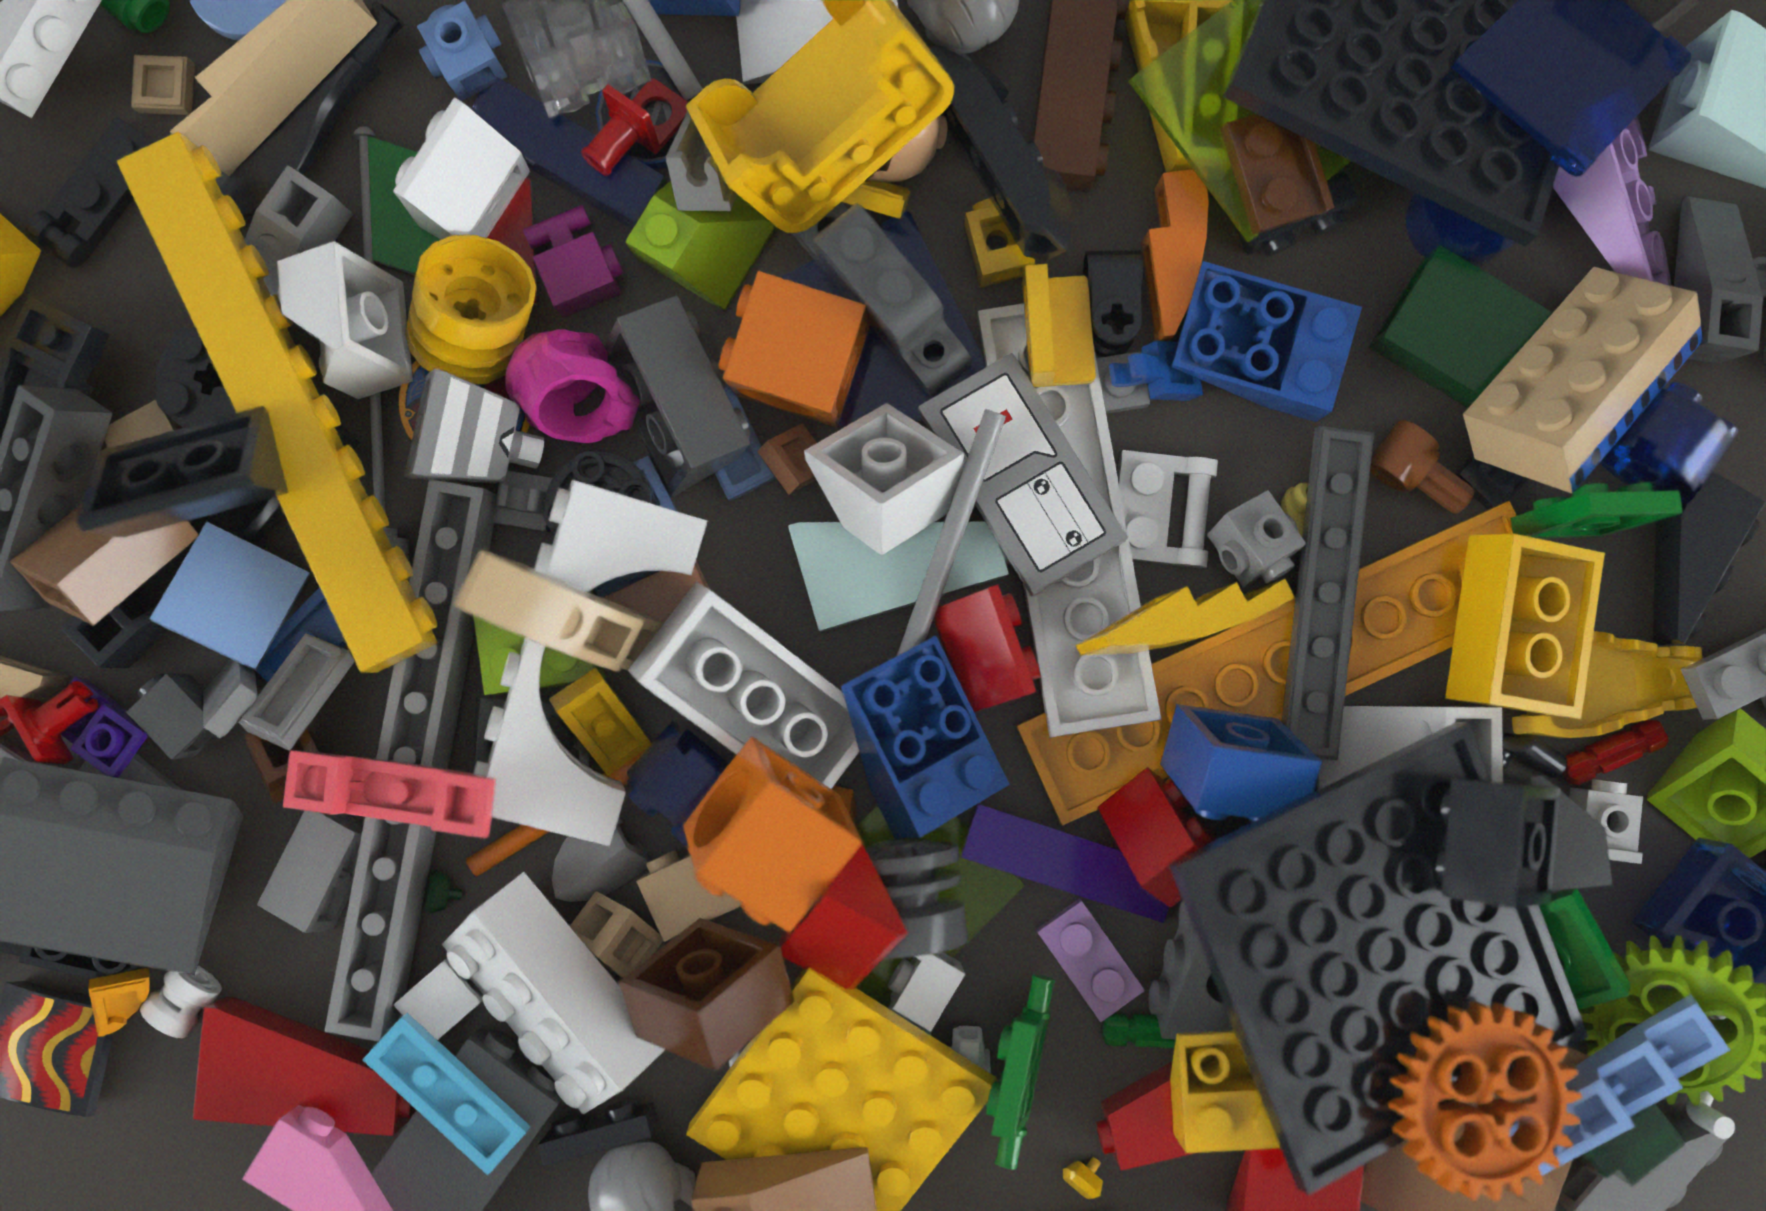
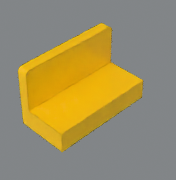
M1047 264L1025 265L1022 288L1029 380L1034 387L1093 383L1096 372L1088 278L1086 276L1048 278Z

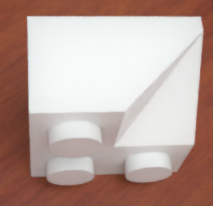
M335 241L277 261L279 275L278 298L281 304V312L319 339L321 352L319 367L323 375L324 384L352 397L361 399L401 386L402 384L413 382L411 356L405 337L407 316L404 287L401 280Z
M885 403L806 449L805 460L843 528L880 555H884L948 514L963 472L964 453L890 404Z

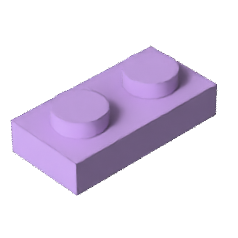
M1080 898L1036 928L1042 940L1100 1022L1145 991Z

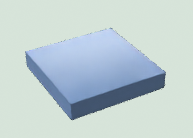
M206 522L199 533L200 536L196 538L151 615L150 620L257 671L306 584L310 572Z

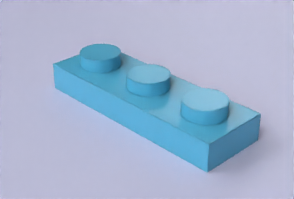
M408 1013L403 1015L363 1059L366 1064L487 1175L492 1172L531 1128L526 1121Z

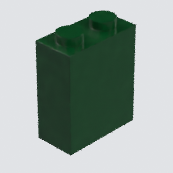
M1439 245L1422 258L1368 348L1469 408L1551 316L1552 312Z

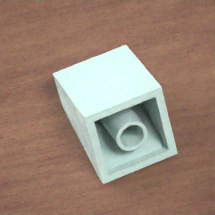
M1731 10L1679 51L1651 138L1649 151L1766 189V29L1745 14Z

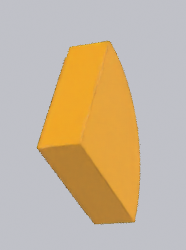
M149 968L89 979L88 990L98 1037L121 1029L126 1025L127 1020L139 1010L143 1002L146 1001L150 985Z

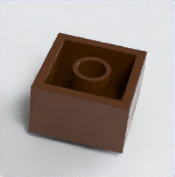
M702 918L696 920L619 981L636 1037L714 1071L730 1060L735 1053L795 1002L779 945Z

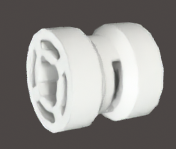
M197 966L195 975L167 971L164 974V985L162 988L151 992L140 1007L142 1017L151 1026L175 1038H185L191 1033L198 1023L199 1011L212 1004L222 989L219 981L200 966Z

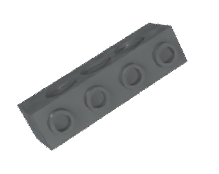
M18 385L0 443V611L49 608L50 603L46 602L10 561L83 503L91 474L113 413L78 389Z

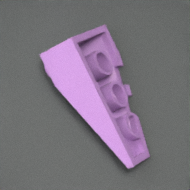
M1627 87L1577 107L1553 188L1615 272L1672 286L1663 239L1660 233L1657 231L1650 232L1648 222L1652 220V205H1656L1653 187L1646 186L1644 181L1640 179L1637 165L1638 159L1646 157L1647 152L1630 89Z

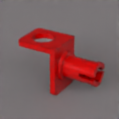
M650 79L632 100L607 84L602 93L611 119L592 141L580 151L582 157L597 172L604 176H609L615 165L635 142L640 143L657 155L680 128L688 111L685 105L689 102L656 79ZM660 100L668 103L672 108L670 118L663 124L653 125L650 114L643 109L649 102Z
M79 681L71 682L64 690L44 704L37 699L5 695L0 699V717L9 716L0 722V737L15 727L35 761L67 764L73 760V756L63 741L61 732L87 714L97 710L99 707L98 701L94 698L88 702L84 701L94 694L86 685Z

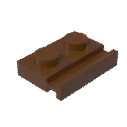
M1258 114L1227 122L1220 128L1253 235L1295 223L1314 215L1324 214L1335 208L1314 142Z

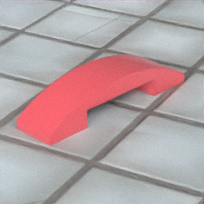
M290 750L283 807L326 814L345 813L429 826L431 830L486 838L489 837L496 779L462 771L404 762Z

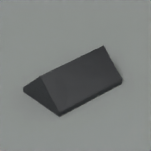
M257 407L99 451L76 524L82 532L125 538L287 494L288 489L270 417L265 407Z

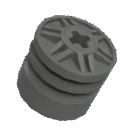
M902 838L877 842L865 848L908 932L884 958H904L934 954L951 950L967 943L968 932L964 902L953 898L938 897V892L956 886L962 881L961 871L936 868L958 861L959 849L957 843L931 841L925 838Z

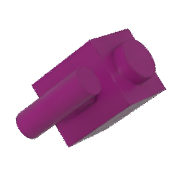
M583 204L523 229L531 249L549 242L554 247L533 256V260L553 307L563 318L622 294L616 277L623 275L624 271L612 244L602 247L593 232L576 239L574 238L572 232L591 225Z

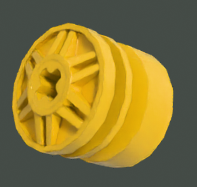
M452 235L434 242L420 256L416 272L412 301L405 329V337L410 353L427 371L431 372L433 369H439L474 385L488 384L505 376L515 347L523 342L525 328L527 327L534 303L536 284L530 267L518 253L499 241L477 235Z

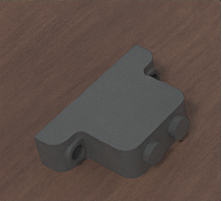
M840 202L808 230L793 233L798 242L847 299L866 305L870 327L930 398L972 365V358L969 352L945 323L943 305L937 295L859 204L855 203L847 209ZM829 222H832L828 227H826L822 232L819 233V231L823 227H825ZM931 344H937L943 348L944 355L939 361L930 362L923 356L924 349Z

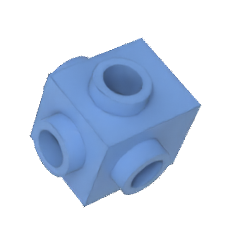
M465 1L457 5L442 6L433 11L427 21L417 25L427 44L418 49L426 66L435 80L444 76L460 101L508 77L493 50L502 45L495 30L485 14L476 19Z

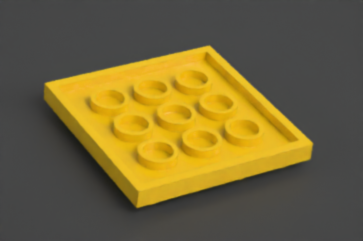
M810 967L807 970L803 969L790 986L795 1002L750 1040L690 1121L686 1135L726 1160L868 1147L877 1211H901L988 1102L991 1086L994 1080L997 1081V1077L856 987L846 990Z

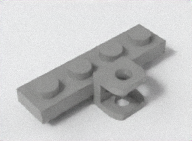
M1766 628L1681 669L1703 720L1719 719L1761 698L1766 709Z

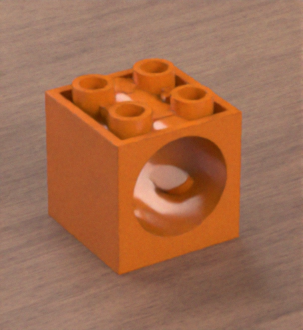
M758 271L754 285L745 284L739 297L736 316L741 317L742 321L736 339L728 337L722 349L719 369L725 371L724 381L736 396L837 428L870 329L866 305Z
M751 736L683 822L689 846L688 852L692 858L696 880L706 890L716 896H723L724 893H727L740 901L744 911L757 922L768 925L772 921L789 933L862 844V840L838 793L753 736Z

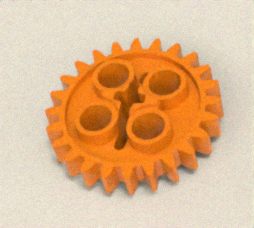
M1471 1001L1468 1013L1455 1006L1448 1007L1449 1024L1432 1016L1429 1017L1427 1020L1432 1035L1428 1039L1415 1033L1410 1035L1412 1042L1418 1049L1416 1055L1399 1053L1397 1056L1401 1063L1409 1068L1407 1076H1393L1390 1078L1391 1083L1404 1090L1403 1097L1388 1102L1391 1109L1405 1115L1404 1119L1392 1127L1395 1133L1405 1139H1410L1402 1149L1404 1154L1417 1162L1419 1161L1417 1170L1432 1180L1436 1179L1438 1185L1453 1194L1458 1189V1192L1474 1201L1477 1200L1480 1193L1495 1202L1500 1201L1502 1187L1518 1197L1522 1196L1523 1177L1538 1185L1543 1184L1539 1166L1543 1162L1557 1169L1561 1166L1558 1158L1552 1152L1555 1146L1572 1148L1573 1142L1562 1133L1564 1125L1580 1124V1118L1567 1112V1104L1582 1099L1581 1093L1565 1086L1566 1082L1578 1074L1577 1069L1559 1063L1567 1054V1048L1550 1041L1553 1031L1550 1028L1534 1023L1533 1016L1518 1010L1513 1012L1512 1008L1495 1002L1490 1008L1479 1002ZM1515 1059V1069L1507 1078V1068L1510 1062ZM1460 1062V1074L1458 1078L1453 1083H1451V1072L1454 1066H1456ZM1493 1093L1502 1098L1494 1099ZM1532 1096L1529 1101H1523V1102H1514V1101H1512V1100H1520V1099H1518V1098H1525V1097ZM1456 1099V1101L1438 1105L1440 1100ZM1470 1102H1476V1103H1477V1107H1475V1106H1473V1105H1471V1104H1469V1103H1470ZM1519 1119L1518 1128L1510 1137V1128ZM1464 1123L1462 1136L1454 1142V1133L1457 1127Z

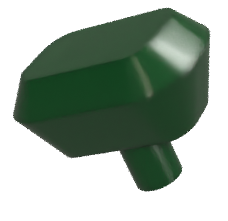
M439 870L429 873L423 907L430 914L445 910L447 899L460 900L462 895V889L450 888V876Z

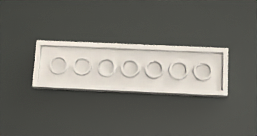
M1024 303L979 310L977 319L985 366L988 367L1013 353L1029 378ZM1094 350L1096 377L1093 383L1034 388L1128 536ZM1129 538L1124 543L1032 597L1023 584L1035 657L1041 674L1039 680L1049 738L1161 719L1149 650L1131 654L1080 655L1075 646L1141 607Z

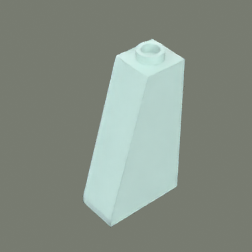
M798 522L788 525L819 631L824 632L914 605L944 522L932 523L884 555H880L844 529L841 522ZM968 522L942 596L1002 579L1009 574L1006 565L1010 564V561L986 522Z

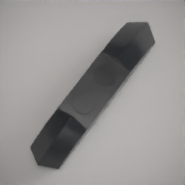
M933 45L931 52L954 84L953 98L940 116L946 118L949 131L1024 256L1042 261L1066 252L1072 232V207L1066 185L1059 172L1044 166L1042 156L1033 141L1026 142L1019 131L1018 119L1012 105L1008 101H1004L1009 91L996 75L978 61L953 49Z

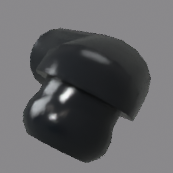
M1502 733L1503 770L1508 768L1512 757L1525 761L1549 778L1558 777L1567 766L1566 756L1536 736Z

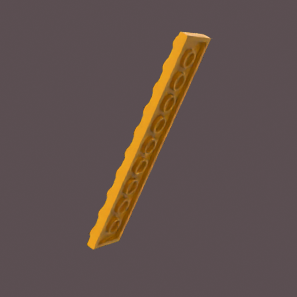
M1510 501L1485 510L1359 568L1345 696L1453 647L1469 535L1513 534L1511 518L1517 515ZM1295 598L1254 620L1225 629L1151 663L1161 719L1158 721L1049 738L1045 712L1015 725L1059 823L1063 826L1098 810L1097 807L1146 767H1149L1162 779L1169 777L1160 763L1176 704L1278 718L1282 722Z

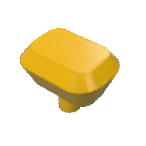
M1092 1157L1086 1166L1080 1161H1074L1063 1168V1179L1083 1197L1095 1199L1101 1196L1103 1180L1095 1174L1101 1165L1098 1159Z

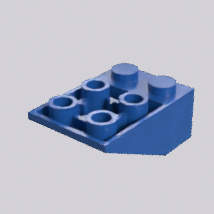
M1203 261L1171 367L1263 407L1317 422L1333 410L1362 307Z
M936 636L841 685L870 791L894 839L922 837L1010 785Z

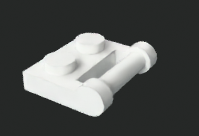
M1128 450L1120 452L1117 477L1133 561L1207 568L1208 551L1203 550L1210 481L1211 478H1216L1218 460L1205 457H1181ZM1174 475L1189 477L1182 548L1167 547Z

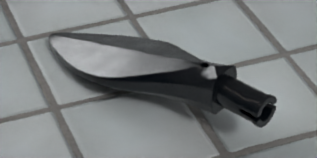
M377 1L372 4L370 13L377 24L230 176L221 171L222 176L215 179L223 196L228 194L233 199L244 220L255 214L256 209L287 165L302 175L310 168L349 102L382 73L374 63L397 32L405 25L394 12Z

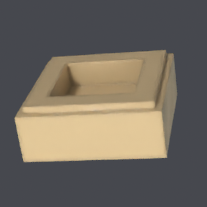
M134 55L131 107L139 114L190 115L193 105L195 63L188 57Z

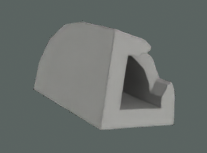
M618 817L610 846L570 836L565 839L555 858L552 874V884L556 899L568 902L587 901L595 891L606 895L625 885L647 869L645 863L651 861L640 842H637L635 845L627 842L619 826L622 823L620 817Z

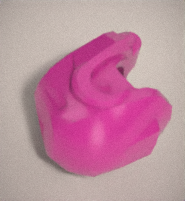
M565 329L533 333L515 347L506 369V391L510 399L517 403L525 412V418L532 427L555 439L592 443L601 441L604 437L617 435L622 430L632 428L640 404V399L633 394L631 387L617 376L616 369L607 363L608 352L599 336L592 333L574 332ZM598 385L605 389V398L595 411L584 416L574 415V405L586 399Z

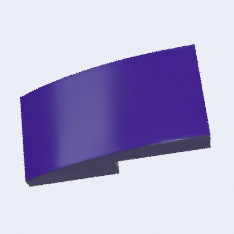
M74 676L71 682H82L94 694L84 701L88 702L92 698L97 699L99 707L61 732V735L73 743L70 749L106 776L119 778L148 735L126 713L127 710L89 680Z

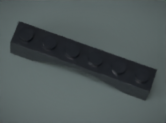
M342 424L335 427L343 446L350 445L354 450L360 444ZM276 496L196 518L190 524L199 534L205 523L208 522L256 545L286 515ZM195 540L96 624L91 625L72 616L60 629L98 668L129 669L169 630L152 622L150 617Z

